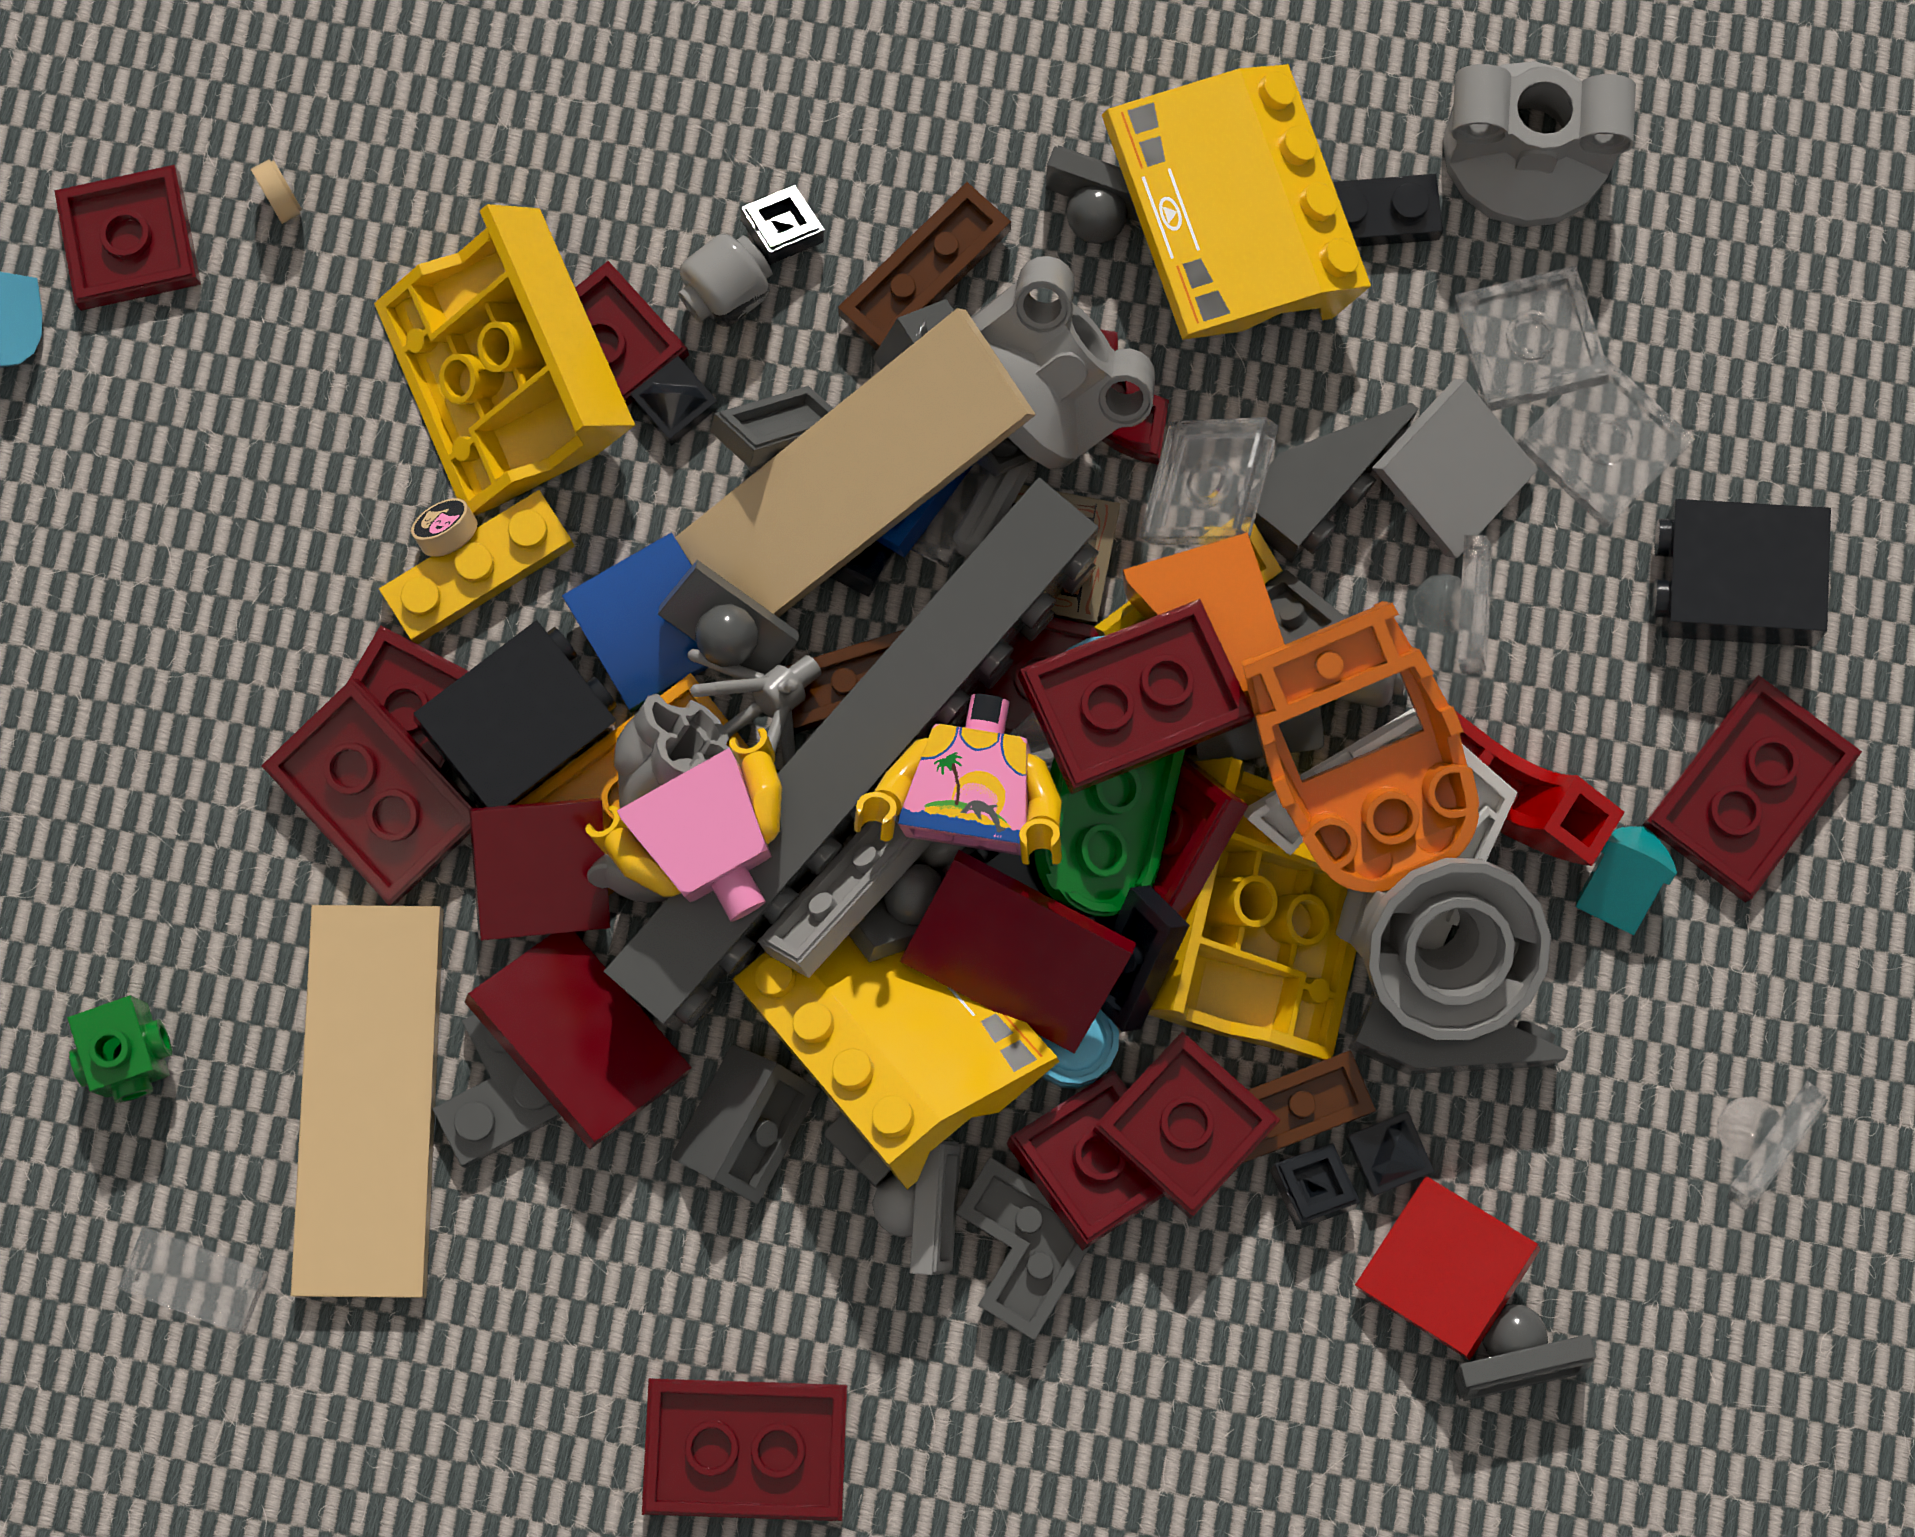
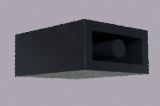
M1675 499L1666 519L1657 520L1654 540L1655 556L1665 557L1664 580L1655 579L1652 594V616L1662 617V637L1815 647L1827 632L1831 508Z
M538 620L534 621L413 713L415 724L482 808L515 805L611 731L617 721L610 713L617 707V704L607 689L595 677L586 682L571 663L578 656L568 640L556 627L546 632Z

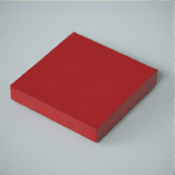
M1425 1176L1355 1283V1286L1368 1297L1470 1361L1541 1249L1538 1243Z

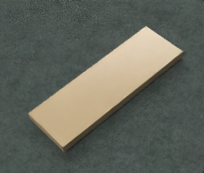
M957 308L678 534L675 539L692 565L696 560H699L771 613L780 617L1036 414L968 312Z
M312 905L291 1281V1296L427 1297L435 1118L432 1108L435 1107L444 916V909L440 906Z

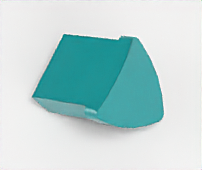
M1630 826L1621 827L1612 832L1601 850L1602 854L1577 897L1575 907L1634 936L1664 883L1670 885L1677 871L1670 853L1649 829Z

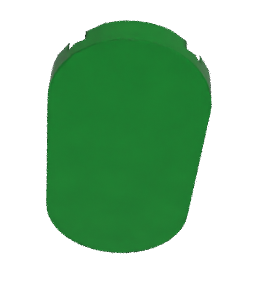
M1185 749L1074 794L1070 793L1058 764L1053 757L1050 774L1062 800L1059 829L1062 860L1059 864H1052V853L1048 849H1036L1034 853L1039 877L1045 889L1054 900L1086 917H1107L1119 914L1130 888L1147 885L1153 886L1160 866Z

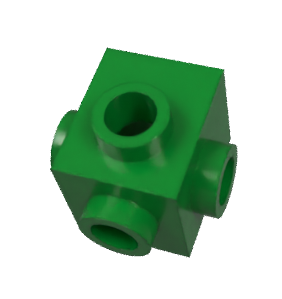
M129 995L67 1017L76 1045L75 1049L69 1051L71 1067L78 1083L82 1087L88 1086L90 1092L107 1098L113 1096L115 1103H122L150 1094L154 1091L152 1082L170 1076L165 1058L172 1056L171 1042L160 1019L153 1021L148 1003Z

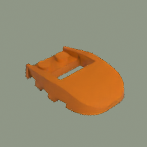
M1385 601L1374 604V607L1255 658L1250 657L1241 661L1263 756L1282 807L1288 812L1318 866L1333 881L1355 891L1371 893L1390 890L1412 870L1444 858L1459 857L1470 843L1479 819L1478 792L1473 770L1467 766L1460 733L1464 731L1455 709L1445 699L1433 677L1434 673L1420 649L1410 645L1394 617L1399 615L1395 606L1393 603ZM1400 673L1422 730L1301 780L1278 724Z

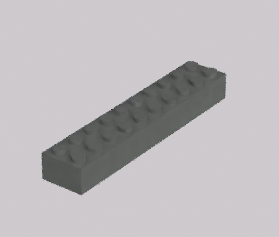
M1039 477L778 773L782 785L780 832L768 844L772 857L749 870L766 901L765 904L752 913L730 922L714 891L691 903L682 893L669 897L604 972L659 1021L677 1032L683 1024H687L692 1029L697 1026L718 1000L711 992L727 974L734 978L756 959L761 950L756 947L755 942L799 897L798 893L813 876L816 878L842 850V843L854 830L856 805L859 798L864 794L874 792L885 773L916 740L929 738L935 724L959 727L967 717L971 695L981 683L990 690L1011 667L1014 660L1010 656L1014 651L1013 647L1024 636L1032 642L1052 620L1055 612L1051 609L1061 592L1066 589L1073 595L1087 581L1096 568L1093 561L1099 554V551L1095 549L1099 527Z

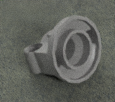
M1536 61L1502 64L1500 66L1475 64L1461 68L1455 74L1454 104L1450 111L1442 140L1447 173L1464 200L1490 219L1519 227L1557 224L1585 209L1604 185L1618 156L1633 147L1636 83L1626 76L1616 74L1595 75L1582 81L1566 69ZM1530 108L1545 112L1559 122L1562 129L1555 133L1547 134L1535 132L1524 125L1519 117L1518 109Z
M1041 256L1028 261L1021 269L1015 284L971 316V318L1036 414L1008 438L1028 457L1049 469H1063L1116 429L1132 427L1145 420L1153 406L1155 370L1150 359L1140 351L1130 348L1114 351L1094 321L1081 308L1072 303L1075 282L1074 275L1069 266L1058 258ZM1036 288H1047L1054 291L1059 296V299L1050 303H1043L1031 297L1029 292ZM1128 381L1137 385L1140 390L1133 394H1122L1111 386L1117 382Z
M1444 858L1410 871L1388 891L1371 893L1355 891L1349 888L1347 890L1335 932L1336 935L1350 943L1364 959L1374 994L1402 1026L1434 1040H1471L1505 1027L1531 1004L1548 972L1551 934L1541 903L1512 872L1483 859ZM1454 908L1458 909L1460 915L1459 929L1450 942L1437 949H1422L1416 946L1424 927L1438 914Z

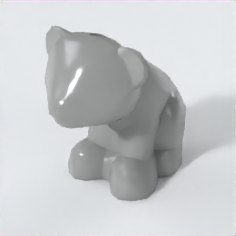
M659 694L647 696L642 707L618 736L615 746L614 766L618 772L620 808L730 748L726 745L729 740L728 732L720 720L705 706L693 700H690L687 706L682 708L667 704ZM604 854L595 861L587 873L588 881L592 885L600 888H610L617 894L632 901L657 903L669 898L662 897L626 878L607 854Z

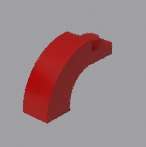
M1455 711L1464 731L1460 733L1462 744L1517 792L1500 832L1550 856L1572 863L1592 866L1625 812L1578 775L1556 773L1519 757Z

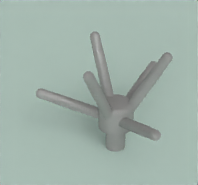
M691 649L688 652L689 660L739 679L695 684L690 689L691 694L694 697L752 692L755 702L723 726L730 738L764 712L773 718L767 734L774 752H776L781 737L783 765L785 766L796 753L792 710L805 700L804 688L821 676V669L818 663L812 657L805 655L790 668L777 665L764 675L740 665L720 667L708 662L699 650Z

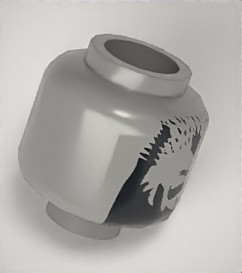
M719 234L681 264L680 275L686 287L680 290L678 295L697 321L702 322L709 317L718 325L729 327L769 296L770 290L767 279L773 273L764 256L746 236L743 235L739 239H735L728 234Z

